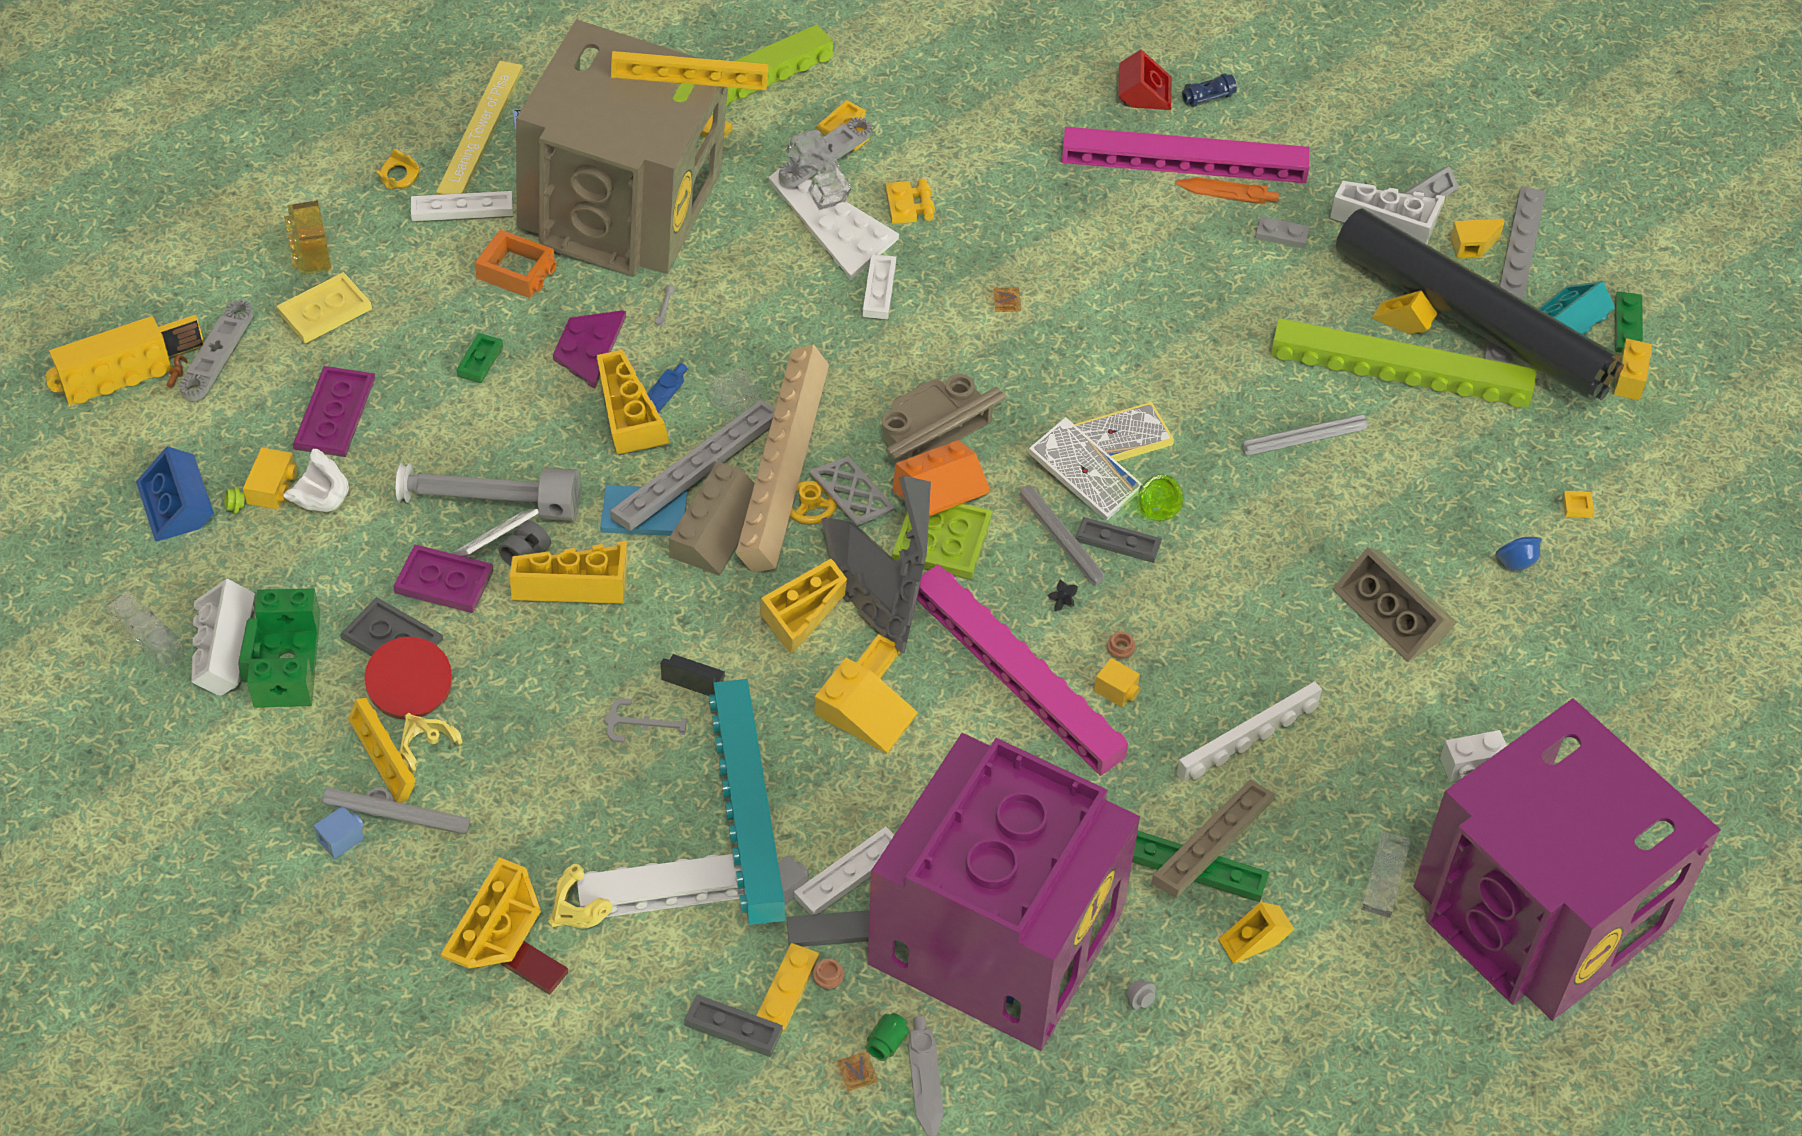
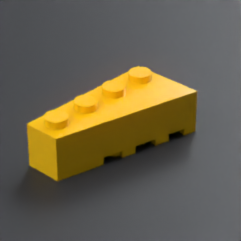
M618 350L597 355L608 418L617 455L669 444L665 423L662 417L659 416L654 403L648 397L642 382L640 383L637 378L636 372L624 351Z
M627 541L617 542V546L604 548L603 544L592 545V550L577 552L575 548L564 549V552L556 555H551L548 551L513 556L510 570L511 599L624 604L628 567Z

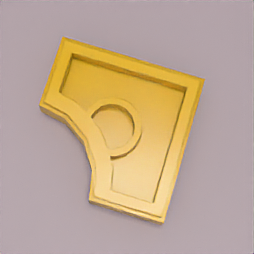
M846 100L816 126V130L827 135L842 124L848 123L851 118L862 117L863 119L866 115V110ZM855 127V131L858 130L857 132L860 131L861 133L864 131L861 127ZM867 139L866 141H864L863 143H861L860 145H858L857 147H855L854 149H852V151L855 152L857 149H859V148H860L865 142H867L869 139Z

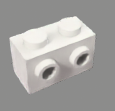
M1500 730L1445 740L1440 760L1449 782L1462 779L1507 745Z

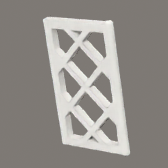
M532 509L520 512L452 553L459 556L469 555L537 515L539 511Z

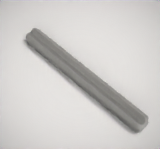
M1355 415L1243 441L1242 449L1245 455L1257 454L1364 430L1367 428L1368 423L1365 415Z
M1032 485L1023 487L1020 490V497L1092 585L1102 583L1105 574L1034 487Z
M329 787L325 788L322 797L324 804L335 807H345L349 810L466 834L469 829L470 819L463 816Z

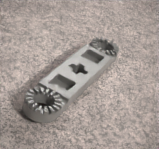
M851 118L845 125L842 124L792 157L787 163H783L779 170V180L784 185L790 187L800 185L869 139L872 124L869 120L866 121V118ZM855 127H861L864 131L861 133L860 131L857 132L858 130L855 131ZM793 172L797 175L792 178V176L789 177L786 173Z
M239 299V301L234 300V303L230 302L224 314L218 319L188 368L186 376L180 381L179 388L184 399L197 401L208 393L253 318L254 313L251 304L246 302V300L242 301ZM239 310H245V313H242L243 315L239 314L240 316L236 314L235 316L234 314ZM199 385L197 391L194 390V392H192V390H190L189 392L188 389L191 386Z

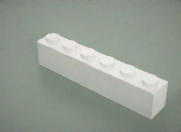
M728 854L721 856L708 855L704 858L692 860L679 859L675 862L662 864L649 863L645 866L633 868L619 867L615 870L604 872L590 871L584 874L582 880L577 881L580 907L587 906L597 898L608 899L613 907L606 917L739 899V895L744 894L743 889H737L736 871H740V866H734L733 855Z

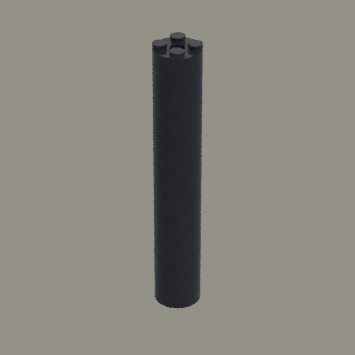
M1364 208L1356 210L1346 220L1339 232L1336 241L1338 253L1408 294L1422 291L1435 310L1590 401L1597 398L1603 400L1610 390L1609 384L1612 379L1618 377L1623 370L1624 364L1620 362L1618 354Z

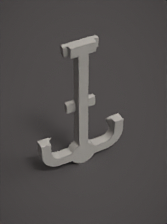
M624 698L616 700L611 706V712L605 716L609 739L620 743L625 742V736H617L613 733L614 726L619 723L643 725L642 730L648 731V726L678 728L680 735H685L687 718H681V722L650 720V716H644V719L619 717L617 708L620 705L631 706L632 699Z

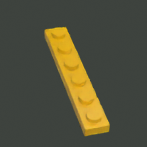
M612 51L611 78L766 90L768 64Z

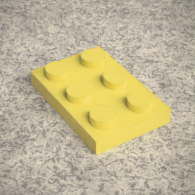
M344 272L277 305L278 314L305 344L372 310L371 302Z

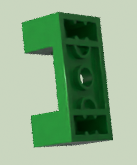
M315 588L257 590L255 616L256 619H259V642H262L263 650L261 659L249 660L247 685L253 707L312 706L320 624V609ZM286 653L295 655L294 658H280Z

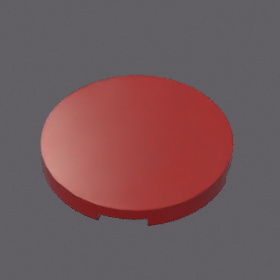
M401 637L385 643L373 653L367 663L364 679L367 694L375 706L387 716L405 719V715L408 713L418 717L426 716V714L440 706L442 702H445L452 686V671L447 656L437 645L418 637Z

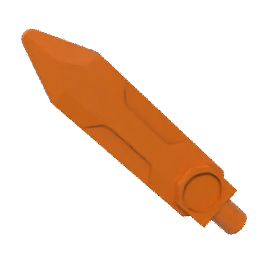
M1200 177L1177 180L1175 182L1177 185L1195 194L1259 204H1265V201L1278 203L1279 193L1267 191L1268 186L1248 185Z

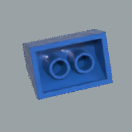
M167 446L136 481L156 542L199 530L214 514L194 454Z

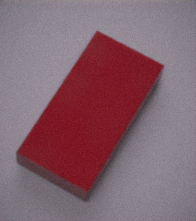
M523 941L512 961L501 963L502 966L549 995L569 973L566 966Z

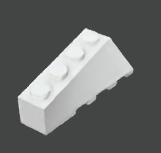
M1342 181L1334 197L1330 218L1345 223L1356 210L1364 208L1427 244L1433 233L1445 196L1436 195V198L1424 197V193L1413 192V195L1398 193V189L1394 188L1383 191L1376 190L1374 185Z
M227 578L194 601V609L199 610V614L193 618V626L198 628V632L193 637V646L197 647V651L192 656L191 682L216 695H224L231 689H235L241 680L238 661L246 622L254 611L253 600L255 593Z

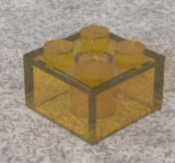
M318 200L287 205L289 216H284L287 232L292 231L293 233L288 234L290 249H296V252H291L294 267H300L301 275L332 270Z

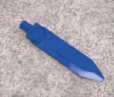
M679 363L673 371L667 369L647 393L658 413L684 383L683 375L688 370L685 364Z

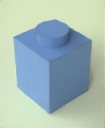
M340 807L313 825L317 840L334 859L364 840L362 833L364 824L355 812L350 814L345 807Z

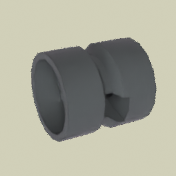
M527 520L498 549L505 563L511 566L513 556L545 552L551 545V539L539 524Z

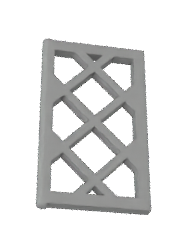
M849 456L809 471L856 526L882 517L895 510L892 503ZM847 464L854 471V474L840 471L839 468ZM820 474L833 475L832 482L825 481ZM837 476L853 480L851 487L835 483ZM856 481L863 482L871 492L856 489ZM834 490L849 493L848 500L841 499ZM853 495L869 498L868 505L852 502ZM873 499L880 500L885 507L881 509L871 507ZM850 508L866 513L863 516L857 517Z

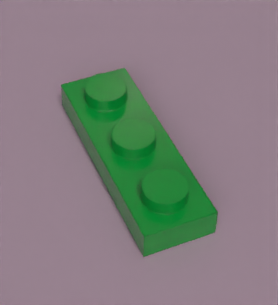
M1616 292L1615 352L1621 353L1626 339L1643 342L1642 294Z

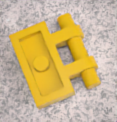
M919 179L917 181V188H911L910 181L885 183L892 224L917 222V214H924L925 220L928 221L934 218L935 206L934 202L930 199L932 191L926 179ZM920 198L921 203L914 204V199Z

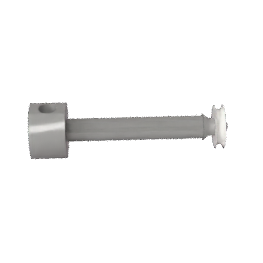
M402 462L398 467L396 476V498L399 503L402 499L409 503L413 491L418 496L420 494L533 502L538 503L541 519L575 521L580 505L581 480L579 470L549 467L543 468L539 482L422 474L421 472L414 475L413 465L409 463L408 466H405Z

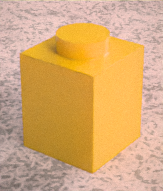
M1110 658L1096 676L1094 692L1123 708L1128 700L1133 702L1137 698L1141 689L1138 686L1140 674Z

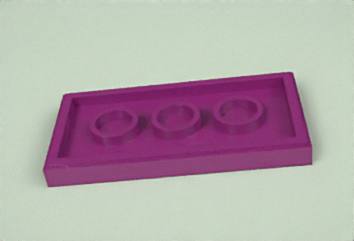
M323 366L293 442V449L306 452L318 449L326 455L346 457L375 381V373Z

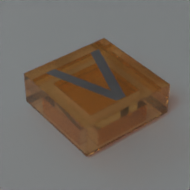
M1019 287L994 288L995 312L1021 311Z
M867 1051L837 1060V1066L848 1092L877 1083V1075Z

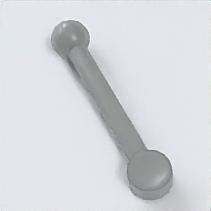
M671 284L665 287L666 295L659 317L655 318L657 326L665 324L664 316L671 294L675 291L674 286Z

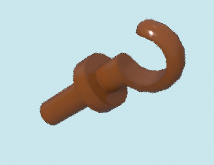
M176 355L174 358L175 366L171 367L169 371L171 376L166 384L169 388L173 387L177 377H182L183 375L179 359L186 364L188 363L183 355Z

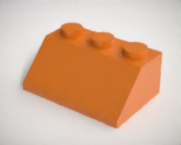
M960 440L895 463L892 490L903 499L900 477L907 476L931 481L929 516L986 495L990 491L976 453Z

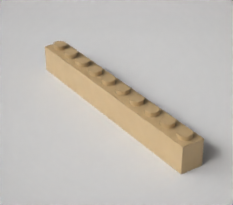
M814 344L791 350L736 550L738 557L751 572L757 573L776 569L829 368L828 362Z

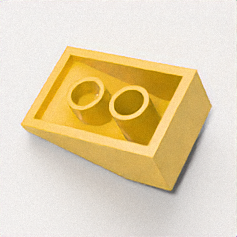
M847 657L815 695L814 715L888 754L918 714L914 708L871 670Z

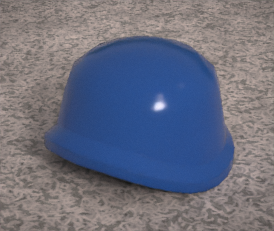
M1521 537L1499 548L1495 556L1508 570L1520 571L1526 569L1538 561L1541 555L1540 544L1542 539L1540 537Z

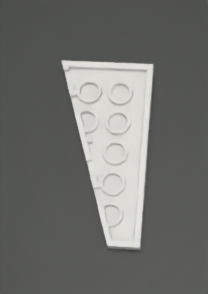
M780 168L769 176V184L788 203L794 214L803 221L804 226L824 250L828 251L833 257V261L843 269L850 281L870 264L871 254L881 255L899 239L897 232L810 179H807L798 186L790 187L784 185L779 180ZM793 172L786 173L789 177L792 176V178L797 175Z

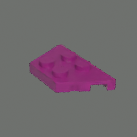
M620 310L570 317L553 353V360L562 367L568 368L569 372L576 377L580 376L587 381L590 387L596 388L601 377L597 355L612 351L626 319V311Z

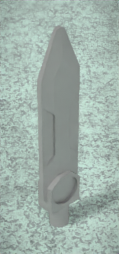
M916 1016L913 1018L914 1030L910 1031V1040L908 1041L915 1112L926 1135L937 1136L944 1112L936 1041L933 1038L932 1029L926 1028L925 1017Z

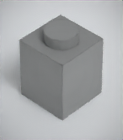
M790 855L778 862L785 905L794 899V891L807 883L809 876L806 867L801 862L796 863Z

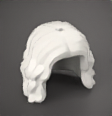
M312 449L310 454L311 461L306 472L294 487L287 490L283 496L307 510L323 512L336 510L348 494V481L333 460L327 458L320 450Z

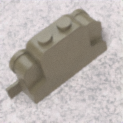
M964 374L950 376L946 380V384L940 380H930L925 384H920L907 394L898 396L892 402L891 410L882 416L883 441L888 446L886 452L895 461L898 459L903 461L953 441L961 440L991 423L993 406L1005 400L1006 396L998 387L981 395L974 388L973 379Z

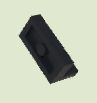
M672 654L670 660L663 658L660 663L661 680L706 696L714 694L713 682H722L725 678V671Z

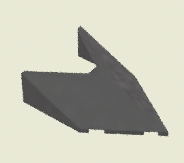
M902 476L899 480L912 530L906 533L907 538L911 539L910 546L907 550L902 549L899 551L900 559L895 561L863 530L856 526L854 522L827 517L821 520L830 557L847 578L843 599L846 602L851 601L858 609L857 612L883 637H887L896 644L894 647L900 653L905 654L927 555L931 481Z

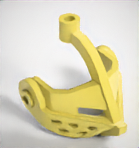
M410 713L405 715L406 720L400 753L410 772L416 771L415 765L417 761L408 746L412 738L419 733L425 732L427 741L430 744H436L439 741V732L444 733L457 746L462 744L461 734L453 725L450 726L445 721L414 716Z
M579 864L569 866L558 880L554 908L548 921L552 927L566 925L580 929L589 928L600 923L612 910V903L608 899L597 898L585 907H575L567 902L571 889L577 884V881L582 880L584 877V869Z

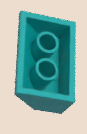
M1598 281L1566 286L1538 309L1584 335L1591 331L1592 325L1605 320L1607 314L1615 306L1604 282Z

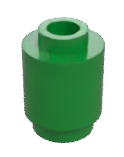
M896 1013L883 1014L867 1037L868 1043L865 1046L867 1052L880 1061H886L888 1057H892L909 1033L906 1020Z

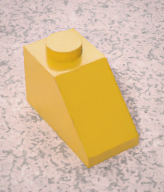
M1417 291L1382 301L1372 318L1407 334H1414L1418 332L1424 333L1429 330L1437 312L1423 292Z
M1260 902L1218 940L1231 961L1237 963L1277 946L1295 929L1279 905Z

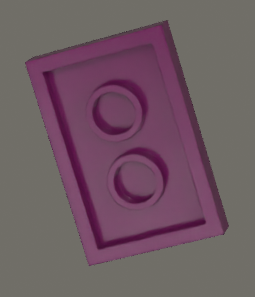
M414 544L393 586L394 593L473 613L494 571L493 564Z

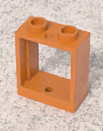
M501 229L474 262L477 279L531 298L535 291L539 292L542 289L544 279L548 274L552 275L557 265L553 248ZM509 251L537 261L526 276L498 266Z

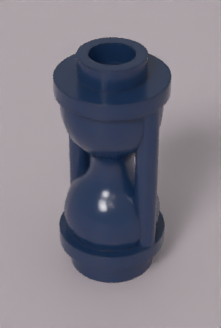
M1224 73L1212 80L1186 84L1184 90H1182V98L1185 104H1190L1193 108L1205 101L1231 97L1237 91V84L1232 74L1227 75Z

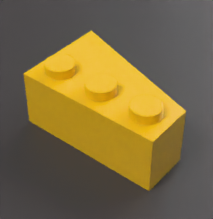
M829 559L761 598L760 615L790 654L804 642L845 596L847 578L835 562Z

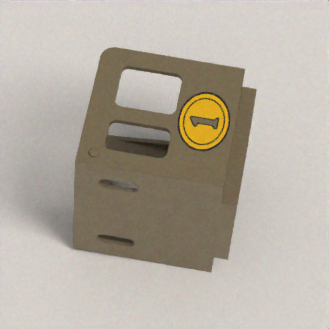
M576 19L516 118L517 227L538 233L539 244L553 248L555 252L634 277L639 267L668 274L720 176L728 87L695 85L686 101L676 102L673 100V96L681 83L611 78L612 51L688 58L698 57ZM587 48L597 49L599 52L589 69L580 71V57L584 50ZM713 112L711 129L695 157L697 140ZM710 152L708 177L692 206L694 181Z

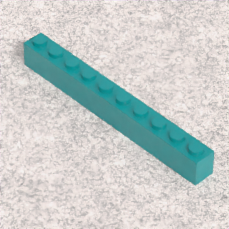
M748 679L713 682L714 694L709 695L710 711H716L717 714L712 716L713 731L720 734L719 737H715L717 754H723V758H719L720 776H726V780H722L723 797L730 799V802L725 803L727 820H733V825H729L730 843H736L737 848H732L734 866H740V871H736L737 889H743L744 894L739 895L741 913H747L749 925L785 921V900Z

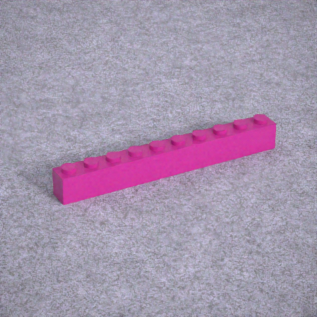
M1065 127L1062 163L1294 183H1307L1310 161V147L1077 127Z
M938 564L922 575L917 601L1097 774L1102 776L1126 758L1128 742L1123 734L1116 732L1107 724L1106 719L1101 714L1091 709L1086 700L1081 695L1073 692L1062 677L1055 675L1043 659H1038L1025 642L1019 641L1006 624H1001L988 607L982 606L969 589H964L951 572L945 571Z

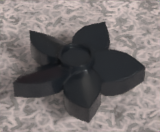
M1061 579L1059 580L1057 591L1047 595L1050 599L1056 601L1054 606L1055 612L1060 611L1064 604L1069 607L1075 606L1072 597L1077 593V585H1067Z

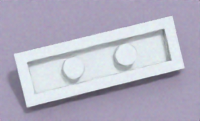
M871 254L863 305V317L888 319L896 269V257Z

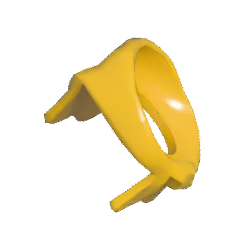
M395 148L381 170H377L376 173L387 189H403L413 185L418 179L419 166L409 154H404ZM400 165L407 169V174L402 180L396 181L395 178H388V172L392 167Z

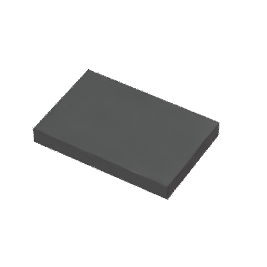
M378 597L340 634L342 640L370 656L385 643L401 637H418L428 640L435 645H438L443 640L441 633Z

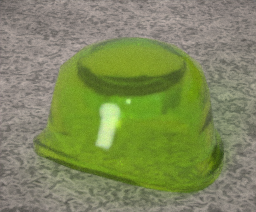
M1157 474L1143 481L1137 493L1138 508L1149 519L1156 521L1169 520L1181 510L1183 505L1182 489L1179 483L1169 475Z

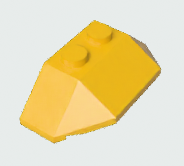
M500 857L498 858L440 954L441 958L468 969L513 960L541 912L526 867Z

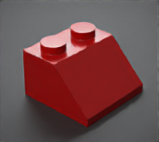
M1140 49L1119 63L1118 96L1122 102L1127 103L1132 108L1171 110L1172 76L1149 55Z

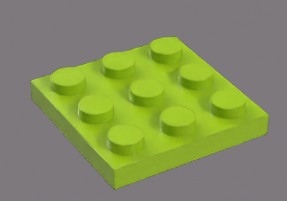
M962 503L929 516L927 555L924 568L930 570L939 564L945 571H949L955 576L972 579L992 520L993 510ZM908 511L892 553V558L895 561L900 559L899 551L902 549L907 550L910 546L911 539L907 538L906 535L908 531L912 530Z

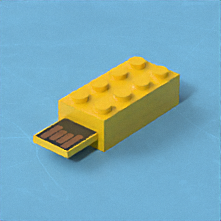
M196 315L158 327L154 317L150 316L51 349L49 352L54 367L45 374L46 384L53 392H63L70 406L76 403H85L88 399L102 394H111L114 390L126 386H135L141 381L152 377H161L171 369L169 357L202 347L204 344L198 318Z

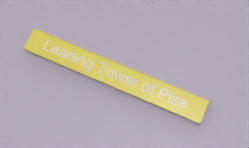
M499 61L436 191V195L464 194L523 72V65Z

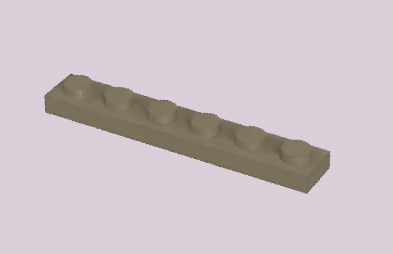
M1250 779L1153 875L1152 884L1177 898L1273 802L1275 793Z

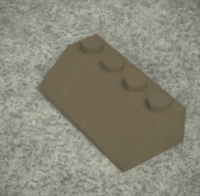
M719 461L716 462L669 537L670 558L720 576L738 546L755 485L743 470Z
M1367 547L1333 588L1408 662L1442 641L1457 623L1381 550Z

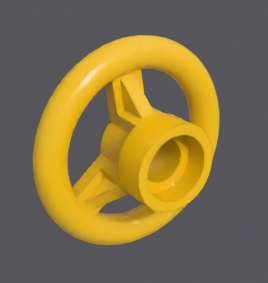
M802 481L798 483L796 493L799 491L801 506L796 511L793 508L791 509L790 518L802 524H818L822 522L821 519L825 517L830 518L834 514L837 503L817 481ZM821 491L826 494L829 500L821 497ZM815 508L827 509L817 516H804L809 510Z

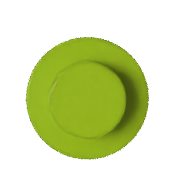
M238 486L225 490L224 507L226 511H232V514H237L239 508L244 507V492H240Z

